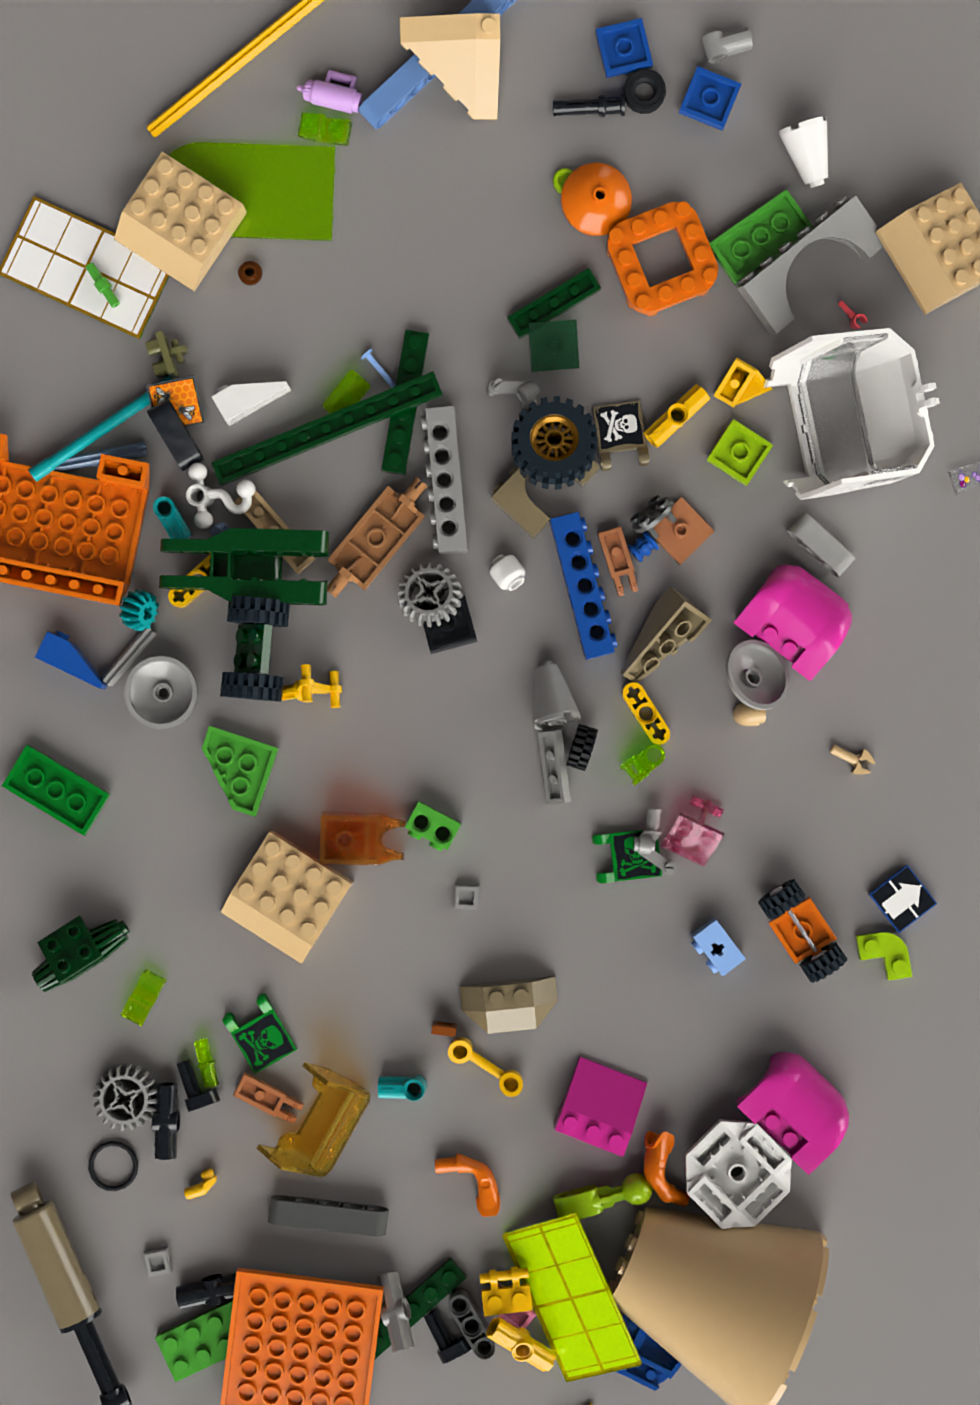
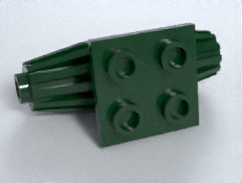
M79 915L41 939L37 943L46 960L32 971V976L37 986L43 992H47L76 979L98 965L129 939L127 935L130 933L128 926L123 920L119 922L117 919H114L88 930L82 917Z

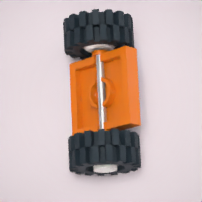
M791 879L765 894L758 901V904L768 919H772L768 921V924L794 963L796 964L803 960L799 966L809 981L814 983L840 969L839 967L847 962V957L837 942H833L837 937L811 897L809 896L804 899L806 895L796 880Z

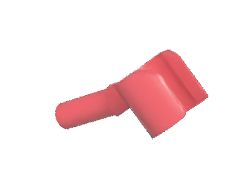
M842 300L838 303L850 318V326L853 329H860V326L856 323L857 318L862 323H867V317L864 314H856Z

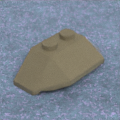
M555 976L459 986L462 1011L488 1034L537 1029L558 1001Z

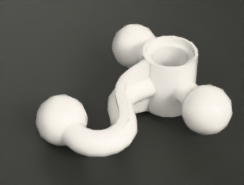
M196 462L188 468L189 477L194 481V485L188 488L186 498L191 505L197 506L198 512L194 516V522L198 528L207 529L213 524V517L207 511V507L211 506L216 498H220L229 512L240 515L249 510L252 504V496L256 489L252 481L242 480L238 483L236 491L242 498V503L236 505L227 491L204 486L207 469L202 463ZM202 490L204 493L203 500L199 502L197 496L198 493Z

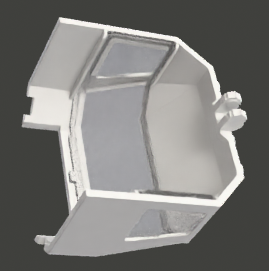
M884 328L810 336L771 358L769 367L772 369L770 379L765 380L764 388L788 385L806 473L804 478L785 480L783 483L787 487H793L796 490L795 495L800 500L891 484L920 473L934 448L933 433L927 408L936 406L940 402L939 398L935 397L925 400L924 393L936 389V383L932 382L922 385L915 350L893 330Z

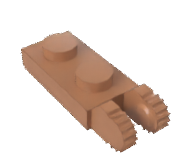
M621 526L598 532L597 536L618 597L624 595V588L619 578L624 575L628 576L630 589L633 592L638 591L634 576L635 570Z
M244 1072L233 1093L234 1097L274 1117L278 1116L291 1123H295L297 1117L293 1113L280 1109L283 1102L300 1110L304 1106L303 1102L288 1096L287 1093Z

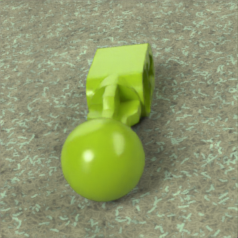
M632 1173L624 1179L620 1186L612 1188L608 1185L601 1187L596 1185L585 1186L553 1196V1201L558 1218L577 1213L578 1218L583 1219L600 1214L604 1211L603 1209L613 1207L615 1202L626 1200L633 1205H642L650 1199L653 1188L646 1180L645 1175Z

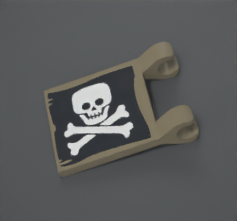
M640 401L593 407L601 470L609 471L611 469L610 453L636 449L638 451L639 465H648L650 458L646 437L643 434L645 429Z

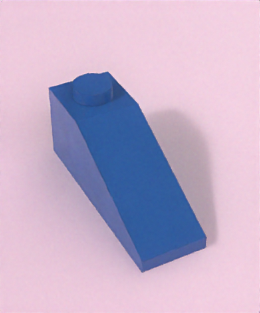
M56 630L55 633L47 631L35 658L97 688L106 689L107 684L102 680V677L78 646L68 640L69 635L59 630Z

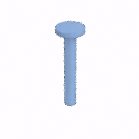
M370 349L363 354L361 359L367 358L391 388L395 387L396 383L371 355L373 350Z

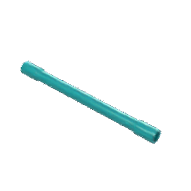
M167 376L161 381L170 380L171 378ZM148 391L50 457L43 459L28 469L36 482L54 471L57 466L150 404Z

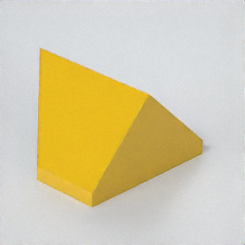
M736 358L714 396L734 408L740 403L773 389L771 387L764 388L765 379L756 368Z

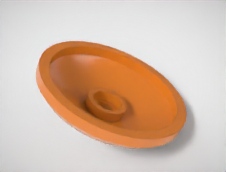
M598 162L584 164L575 169L563 185L561 192L562 210L567 221L579 232L590 236L607 235L615 225L627 219L632 206L631 189L626 178L614 167ZM596 192H601L603 199H598Z

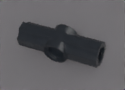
M157 1083L155 1085V1089H157L155 1094L157 1103H155L156 1111L152 1115V1131L155 1132V1159H176L177 1132L180 1128V1111L177 1110V1083Z
M236 1273L225 1276L213 1274L203 1278L201 1281L177 1286V1305L180 1309L201 1304L214 1306L225 1302L229 1298H233Z

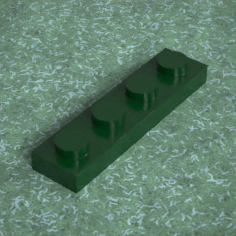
M588 268L507 317V320L520 340L601 291V287Z

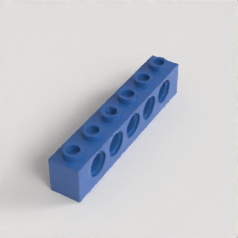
M579 512L550 519V526L585 661L613 654L615 652L614 648L618 647L615 634H610L608 624H611L609 611H604L602 601H605L603 588L597 585L596 578L599 577L597 565L591 562L590 555L593 554L592 544L590 540L586 541L584 532L587 531L585 518H580ZM568 534H575L579 538V543L574 546L569 545L565 538ZM574 557H581L585 562V566L581 569L574 568L572 559ZM587 580L591 585L590 591H580L578 589V582ZM593 603L597 608L596 614L592 616L587 615L584 612V605ZM598 626L602 629L603 635L600 639L591 637V627Z

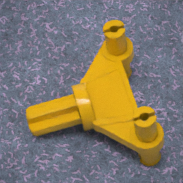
M303 664L300 665L301 679L296 680L292 685L283 686L282 700L297 698L302 702H313L312 694H330V708L341 707L339 693H342V686L339 685V671L329 672V686L314 682V679H311V665Z

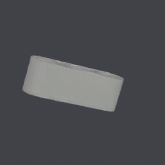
M803 513L787 530L791 538L836 577H840L855 560V557L840 542L806 513Z

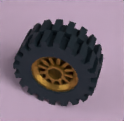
M554 396L553 402L549 403L547 397L540 398V405L537 406L533 401L529 404L527 412L523 409L519 413V421L515 420L511 437L512 456H514L516 468L520 467V474L524 478L528 475L530 483L535 486L538 481L541 482L544 489H548L549 484H555V490L561 489L563 483L570 487L574 485L576 478L581 481L585 477V471L589 472L592 468L597 449V428L595 424L592 425L590 413L585 415L584 407L580 404L576 408L573 407V400L569 398L566 399V403H560V396ZM556 437L561 442L558 445H551L548 440Z

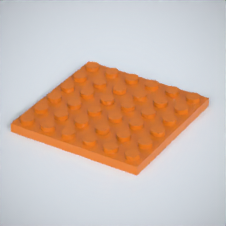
M238 1267L220 1405H369L384 1286Z

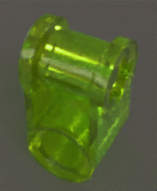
M649 744L637 754L631 756L619 768L625 770L633 780V786H635L664 761L665 751L657 744ZM652 748H657L660 751V758L655 762L647 758V753ZM631 765L634 766V768L638 771L639 774L635 773V771L631 768Z

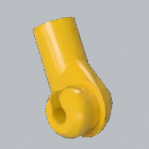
M209 1168L201 1172L203 1181L199 1184L184 1189V1195L188 1200L206 1194L216 1183L217 1175H214L213 1169Z

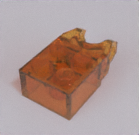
M322 811L319 864L381 865L392 860H404L403 852H396L383 845L382 836L388 830L405 827V820L394 819L382 813ZM343 833H348V836H351L352 839H348L347 843H342V839H338V837L342 836Z

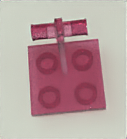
M693 795L689 804L701 809L699 819L695 820L680 812L664 838L661 847L704 867L724 837L723 832L704 824L707 812L720 818L724 809L711 804V800L707 799L705 801Z

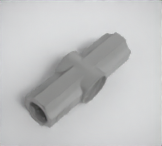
M398 1272L386 1273L376 1277L378 1286H384L380 1316L383 1324L388 1329L393 1353L415 1347L409 1323L411 1310L407 1299L403 1296Z

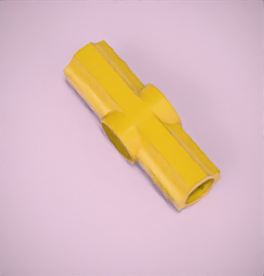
M695 384L643 433L648 442L656 448L661 446L710 400L707 392L701 386ZM671 412H680L682 415V420H673L671 417Z
M494 1317L491 1320L486 1336L512 1352L515 1360L520 1362L527 1361L543 1372L549 1371L553 1367L556 1359L555 1351L532 1338L526 1328H516L500 1317Z

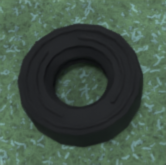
M639 69L633 72L626 79L623 88L625 102L632 111L639 114H650L656 111L663 104L666 96V85L663 78L656 71L650 69ZM647 83L652 86L654 94L650 99L642 100L636 95L635 90L639 84Z

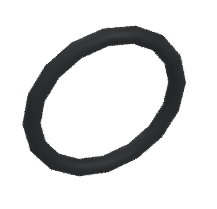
M109 1141L101 1144L93 1151L89 1158L88 1170L91 1179L98 1187L106 1191H119L125 1189L134 1181L138 1172V1160L136 1154L128 1145L122 1142ZM110 1146L126 1150L133 1161V1172L130 1178L118 1186H108L100 1182L93 1169L97 1154L102 1149Z

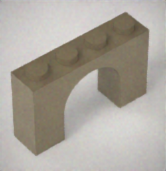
M556 437L548 440L551 445H558L561 442ZM593 460L590 471H585V477L581 481L576 478L575 481L583 487L599 470L600 466ZM514 466L508 473L510 478L504 484L499 482L491 491L494 494L491 497V501L534 539L550 522V518L529 499L525 489L528 475L524 478L520 474V467L516 468Z

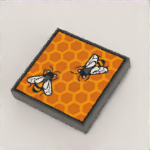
M194 375L146 384L151 408L169 399L185 427L205 423Z

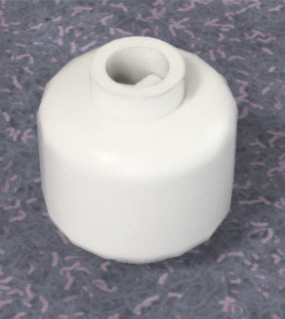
M502 554L492 561L493 565L490 569V576L502 590L509 589L513 591L525 581V569L515 556H504Z

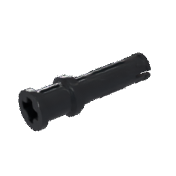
M621 94L620 97L600 95L598 99L553 100V116L598 114L601 117L609 114L625 116V94Z

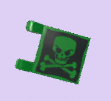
M643 830L592 836L593 844L602 845L610 843L613 872L597 873L596 880L598 883L603 884L662 876L661 869L638 854L637 851H633L634 837H639ZM657 839L655 841V851L660 854Z
M265 993L259 995L256 1000L263 1014L240 1027L233 1013L226 1014L222 1019L255 1074L297 1050Z

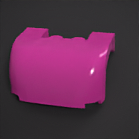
M778 565L770 572L768 578L748 605L738 614L734 624L752 638L756 635L792 663L791 667L811 681L840 647L853 620L852 613L848 607L849 604L805 569L797 565Z
M779 1051L770 1057V1066L763 1078L748 1093L737 1100V1107L754 1124L758 1123L790 1154L791 1159L808 1175L839 1146L849 1125V1111L844 1097L809 1062L797 1053Z

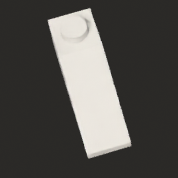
M286 381L234 384L229 387L225 385L215 391L216 394L212 396V399L227 424L231 426L290 392L291 389Z

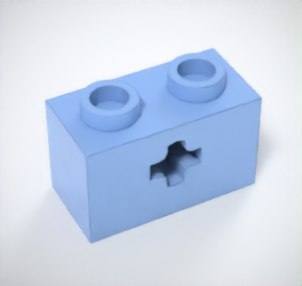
M712 918L691 934V937L694 939L691 942L692 946L699 955L704 952L709 959L705 963L714 974L719 972V974L724 976L746 959L715 918ZM714 943L720 945V952L718 954L714 951L711 952L713 950L711 945Z

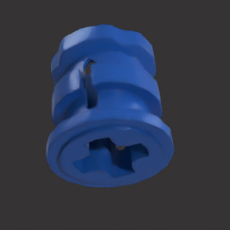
M646 531L643 532V537H638L634 540L635 543L633 545L629 544L627 546L639 562L643 561L645 555L648 557L652 554L650 551L653 549L659 550L657 543Z

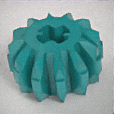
M142 589L129 591L127 597H123V605L119 606L122 609L119 617L122 618V624L136 631L150 629L151 623L156 622L155 616L159 614L157 612L159 603L156 602V596Z

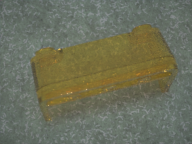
M304 1062L302 1067L314 1076L312 1086L320 1092L298 1133L288 1132L282 1135L276 1147L259 1144L257 1149L280 1170L324 1177L335 1166L367 1108L371 1096L363 1087L331 1069Z

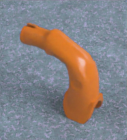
M647 1131L644 1139L646 1147L644 1174L646 1180L663 1202H672L679 1206H686L690 1199L687 1192L675 1188L673 1184L668 1183L665 1179L668 1155L674 1147V1135L666 1131L660 1134Z
M463 1154L434 1160L436 1174L458 1171V1173H473L478 1184L476 1204L482 1217L496 1216L500 1210V1193L498 1192L493 1172L486 1164Z

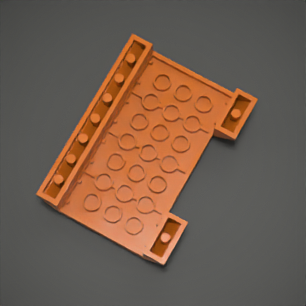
M0 433V582L120 606L131 583L150 491V464L101 454L96 478L99 480L52 471L36 482L28 471L31 466L9 462L8 438L6 434Z

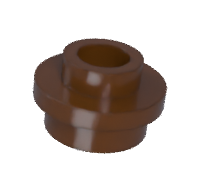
M246 261L239 267L238 276L242 283L249 286L256 285L262 278V269L256 262ZM249 269H253L254 274L252 276H247L246 271Z

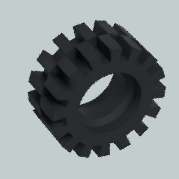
M581 724L578 725L566 766L582 771L586 770L596 741L597 729Z

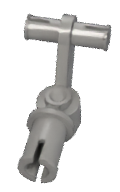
M497 378L488 384L486 392H490L489 396L516 394V397L521 402L520 412L523 409L527 412L530 403L533 401L537 403L536 396L539 393V388L534 381H503L501 378Z
M646 809L645 830L642 831L639 837H634L633 851H637L638 854L661 869L664 874L672 875L676 871L675 863L655 851V841L662 835V832H660L662 810Z

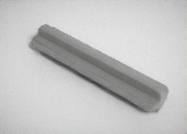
M152 628L141 631L103 675L102 680L107 685L113 686L156 637L157 633Z

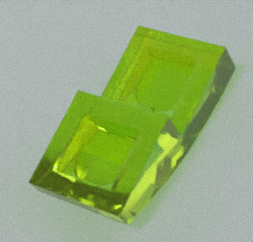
M145 969L133 993L130 995L121 1016L142 1027L167 980Z

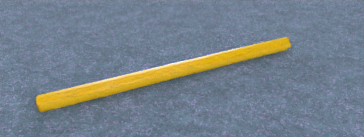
M300 0L150 122L147 125L149 133L153 137L160 135L324 0Z

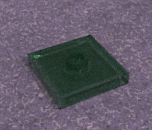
M576 319L528 323L531 372L579 368Z

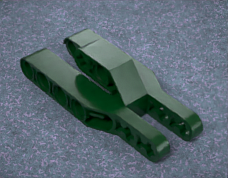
M230 528L206 540L161 539L160 552L211 554L210 576L160 575L159 588L171 590H208L231 602L232 596H249L278 599L280 603H290V605H327V580H283L282 557L276 556L328 557L329 532L322 530Z

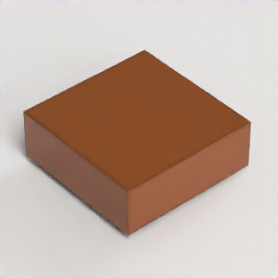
M434 1021L431 1034L455 1037L457 1025L456 1023Z

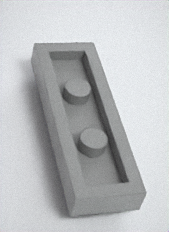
M562 730L538 733L546 802L547 804L571 802Z

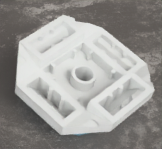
M719 1119L685 1153L686 1192L721 1229L755 1227L790 1192L792 1159L757 1123ZM734 1167H742V1173L739 1176L731 1175V1170Z

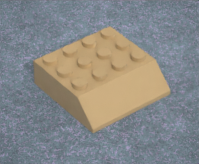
M161 152L123 209L114 240L195 292L247 212L241 202L169 155Z
M962 183L906 210L875 232L924 315L980 285V213Z
M270 831L229 894L221 913L302 964L352 886L353 881L275 831Z

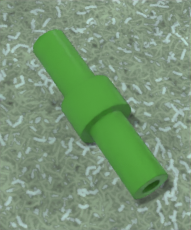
M94 263L88 264L85 268L95 281L94 286L100 294L103 293L112 308L117 307L120 302L111 290L112 285L108 279L101 275Z

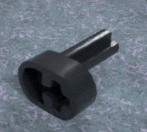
M190 1059L177 1064L187 1095V1099L184 1101L188 1112L220 1101L217 1088L201 1093Z
M432 1310L423 1316L439 1347L437 1354L442 1364L448 1363L471 1350L464 1336L451 1341L437 1310Z

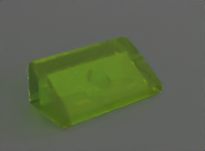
M350 369L322 404V408L330 414L355 404L363 398L371 388V385L353 369Z

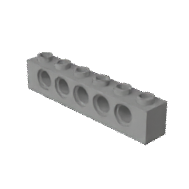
M454 406L425 408L426 415L421 416L422 429L427 430L428 439H424L425 454H430V463H426L427 478L432 477L433 486L428 487L429 502L434 501L435 511H430L431 525H436L437 534L432 535L433 547L438 549L439 555L468 552ZM438 428H443L447 433L444 438L438 439L433 436V432ZM439 452H446L449 458L446 462L440 463L435 459L436 455ZM443 475L451 479V483L445 487L437 483L439 477ZM442 500H451L453 507L447 511L441 509L440 503ZM452 523L456 529L452 534H445L442 531L443 525Z

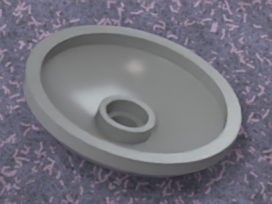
M746 640L736 645L730 651L726 660V677L731 690L742 703L753 709L768 710L783 702L789 691L790 677L785 661L776 650L765 642Z
M155 656L143 660L133 668L125 683L124 696L126 705L136 720L151 728L165 729L174 727L189 717L197 702L198 687L193 673L185 664L171 657ZM164 688L168 690V695L165 698L160 694Z

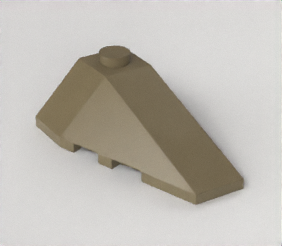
M670 586L654 605L620 673L633 682H640L660 666V661L669 654L673 657L679 652L677 648L687 641L690 643L694 641L712 619L684 595Z

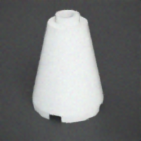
M826 116L800 122L798 125L793 126L792 129L791 126L781 129L779 135L804 184H810V188L825 184L824 179L828 178Z

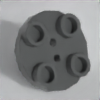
M659 495L653 497L643 512L636 513L630 519L636 533L646 531L656 540L659 537L653 529L656 524L664 517L672 523L677 520L670 511L674 502L670 497L661 498Z

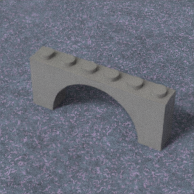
M856 195L849 198L843 196L833 204L835 208L829 213L825 211L815 219L816 224L811 228L806 226L796 234L798 238L795 241L784 243L778 248L780 253L773 258L771 256L767 257L759 264L761 267L755 273L751 271L740 279L742 283L736 287L768 334L778 333L795 319L787 301L786 278L795 256L806 245L815 240L822 239L837 241L850 248L860 260L872 257L884 247L875 233L879 228Z

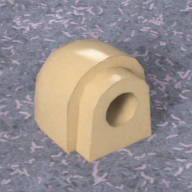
M739 703L733 710V718L736 723L742 726H759V724H763L766 720V710L753 709L744 703Z

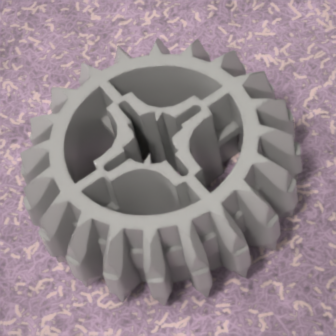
M430 562L426 569L419 564V571L417 572L411 568V577L404 575L403 580L405 583H399L401 591L397 592V597L400 599L398 604L400 608H403V615H409L411 622L417 620L420 627L425 621L430 628L434 621L440 626L441 619L443 618L449 622L448 614L456 615L457 611L454 607L461 606V601L458 599L463 597L462 592L459 591L461 584L456 582L457 576L455 574L450 575L451 571L448 568L442 571V565L440 564L433 569ZM429 580H435L436 582H434V583H429V582H427V581H429ZM419 586L420 592L411 601L414 589ZM447 589H449L448 598L442 605L440 603V598L444 595V592ZM425 590L427 591V593L434 594V599L432 597H428V595L426 597ZM426 607H431V608H433V610H422V609H424V608H426Z
M128 1064L125 1070L122 1065H118L116 1071L110 1068L107 1071L108 1076L103 1074L100 1077L102 1083L98 1082L95 1085L98 1092L93 1093V1098L99 1099V1101L95 1102L93 1107L101 1108L97 1113L98 1117L103 1114L106 1116L103 1124L112 1121L111 1129H115L120 1124V1130L125 1131L128 1124L129 1129L132 1131L136 1128V1124L142 1127L145 1124V1120L149 1121L152 1118L150 1112L156 1111L154 1104L157 1103V1099L153 1094L157 1093V1089L151 1087L155 1083V1079L153 1078L149 1081L146 1079L149 1076L148 1071L141 1075V1066L136 1067L134 1071H132V1064ZM121 1079L131 1080L138 1085L130 1087L125 1081L122 1082ZM111 1084H113L115 1087L113 1089L115 1100L110 1103L108 1092ZM143 1092L144 1106L140 1112L137 1096ZM134 1093L129 1100L126 1099L118 1102L123 1095L126 1096ZM122 1108L127 1114L130 1113L131 1115H122L116 1112L115 1109Z

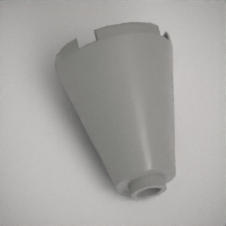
M552 661L539 663L538 667L534 669V728L544 730L543 725H549L551 729H557L576 723V718L580 720L581 714L559 666L553 664Z

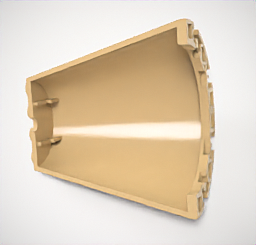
M646 1206L643 1211L639 1210L634 1220V1224L637 1225L633 1234L629 1233L624 1245L627 1248V1253L624 1258L619 1257L615 1267V1271H617L615 1280H610L608 1283L619 1310L728 1405H776L787 1388V1385L784 1383L786 1378L789 1377V1370L795 1372L818 1313L813 1308L818 1302V1295L821 1297L823 1295L829 1260V1248L824 1247L828 1242L826 1236L814 1230L758 1223L755 1227L721 1229L709 1215Z

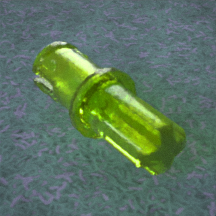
M206 1038L199 1039L194 1043L199 1062L197 1068H200L204 1088L215 1087L219 1084L214 1066L216 1060H213L209 1040Z

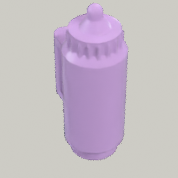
M329 70L325 81L309 79L305 85L297 86V90L303 93V99L314 105L353 114V112L359 113L358 110L362 104L363 94L358 93L355 89L357 77ZM331 81L347 84L350 87L333 84Z

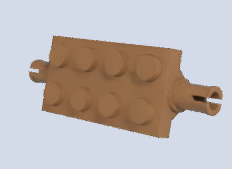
M415 477L404 493L400 494L389 486L386 487L327 559L328 562L337 568L338 572L327 585V592L337 598L348 582L352 583V581L366 591L424 520L425 515L414 507V502L427 488L425 483L420 482V479Z

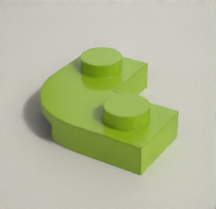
M883 931L855 935L859 960L883 957L886 979L889 981L913 977L908 949L901 938Z

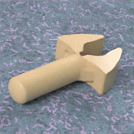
M833 745L830 749L831 754L852 763L853 770L851 773H871V771L863 769L858 762L866 760L871 764H875L874 759L865 749H862L861 754L858 755L837 745Z

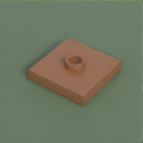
M682 497L670 510L677 520L672 523L664 517L653 528L659 535L655 541L679 565L715 532Z

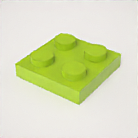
M733 419L706 461L744 486H747L773 447V444Z

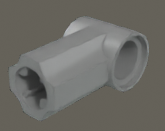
M748 27L723 34L721 31H714L702 38L709 64L722 62L729 55L751 50L753 47L752 35Z

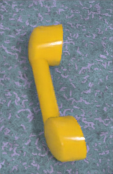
M457 1037L451 1041L448 1048L450 1060L457 1064L471 1060L498 1078L501 1092L508 1097H514L521 1093L523 1078L519 1072L510 1069L503 1071L473 1051V1045L468 1038Z

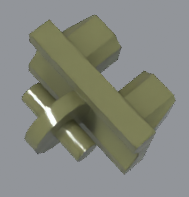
M162 331L156 332L155 338L145 342L150 356L162 353L164 359L152 364L154 373L157 378L169 375L172 379L177 378L179 374L173 358L176 357L178 364L184 363L183 355L188 352L187 346H179L178 340L173 339L170 341L172 345L170 349L166 335H163Z

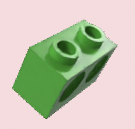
M418 801L405 828L409 830L407 834L418 840L424 837L430 841L429 846L442 851L443 848L449 849L462 823ZM419 815H424L428 819V826L424 829H420L415 825V818ZM441 826L447 827L450 831L449 838L446 840L439 839L436 835L437 828Z

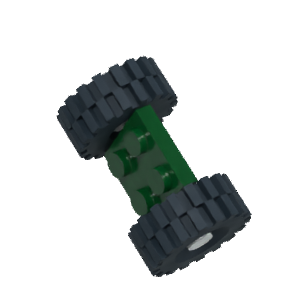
M232 596L231 602L228 603L227 621L240 623L236 632L234 672H222L220 696L282 701L284 677L262 674L269 673L272 627H288L290 603H280V600L270 598Z

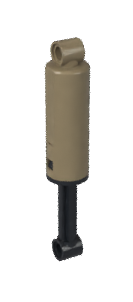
M35 1181L11 1192L13 1204L19 1214L13 1219V1224L60 1332L63 1334L74 1330L102 1393L100 1395L101 1404L132 1405L128 1390L124 1384L119 1383L92 1320L98 1317L102 1310L52 1200L43 1202L41 1192Z

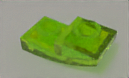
M302 113L298 137L315 142L348 146L352 122L349 119L327 118L324 114Z

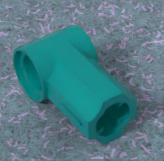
M168 497L157 498L153 503V511L170 539H188L191 537L192 533L174 501ZM165 502L170 503L171 511L166 515H162L159 511L161 504Z
M412 1075L411 1077L379 1076L378 1098L418 1101L427 1090V1081L421 1075ZM413 1082L418 1083L421 1087V1092L413 1093L409 1088V1084Z

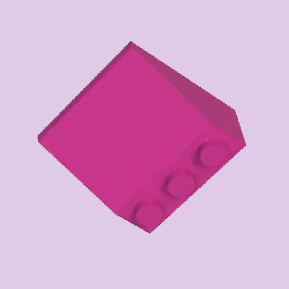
M580 1056L554 1121V1130L623 1157L633 1133L647 1082Z

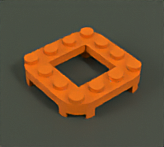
M685 201L670 202L626 219L615 225L609 233L606 248L607 256L611 259L626 296L627 305L630 309L632 308L641 314L653 316L661 310L699 295L702 297L709 292L717 279V261L695 210ZM673 229L678 234L692 271L649 287L633 245Z

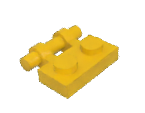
M518 1266L511 1267V1270L496 1271V1269H492L488 1273L479 1274L480 1284L490 1283L491 1288L481 1289L484 1317L533 1311L530 1284H520L519 1281L522 1278H529L528 1268L518 1269ZM512 1280L511 1286L498 1287V1281Z

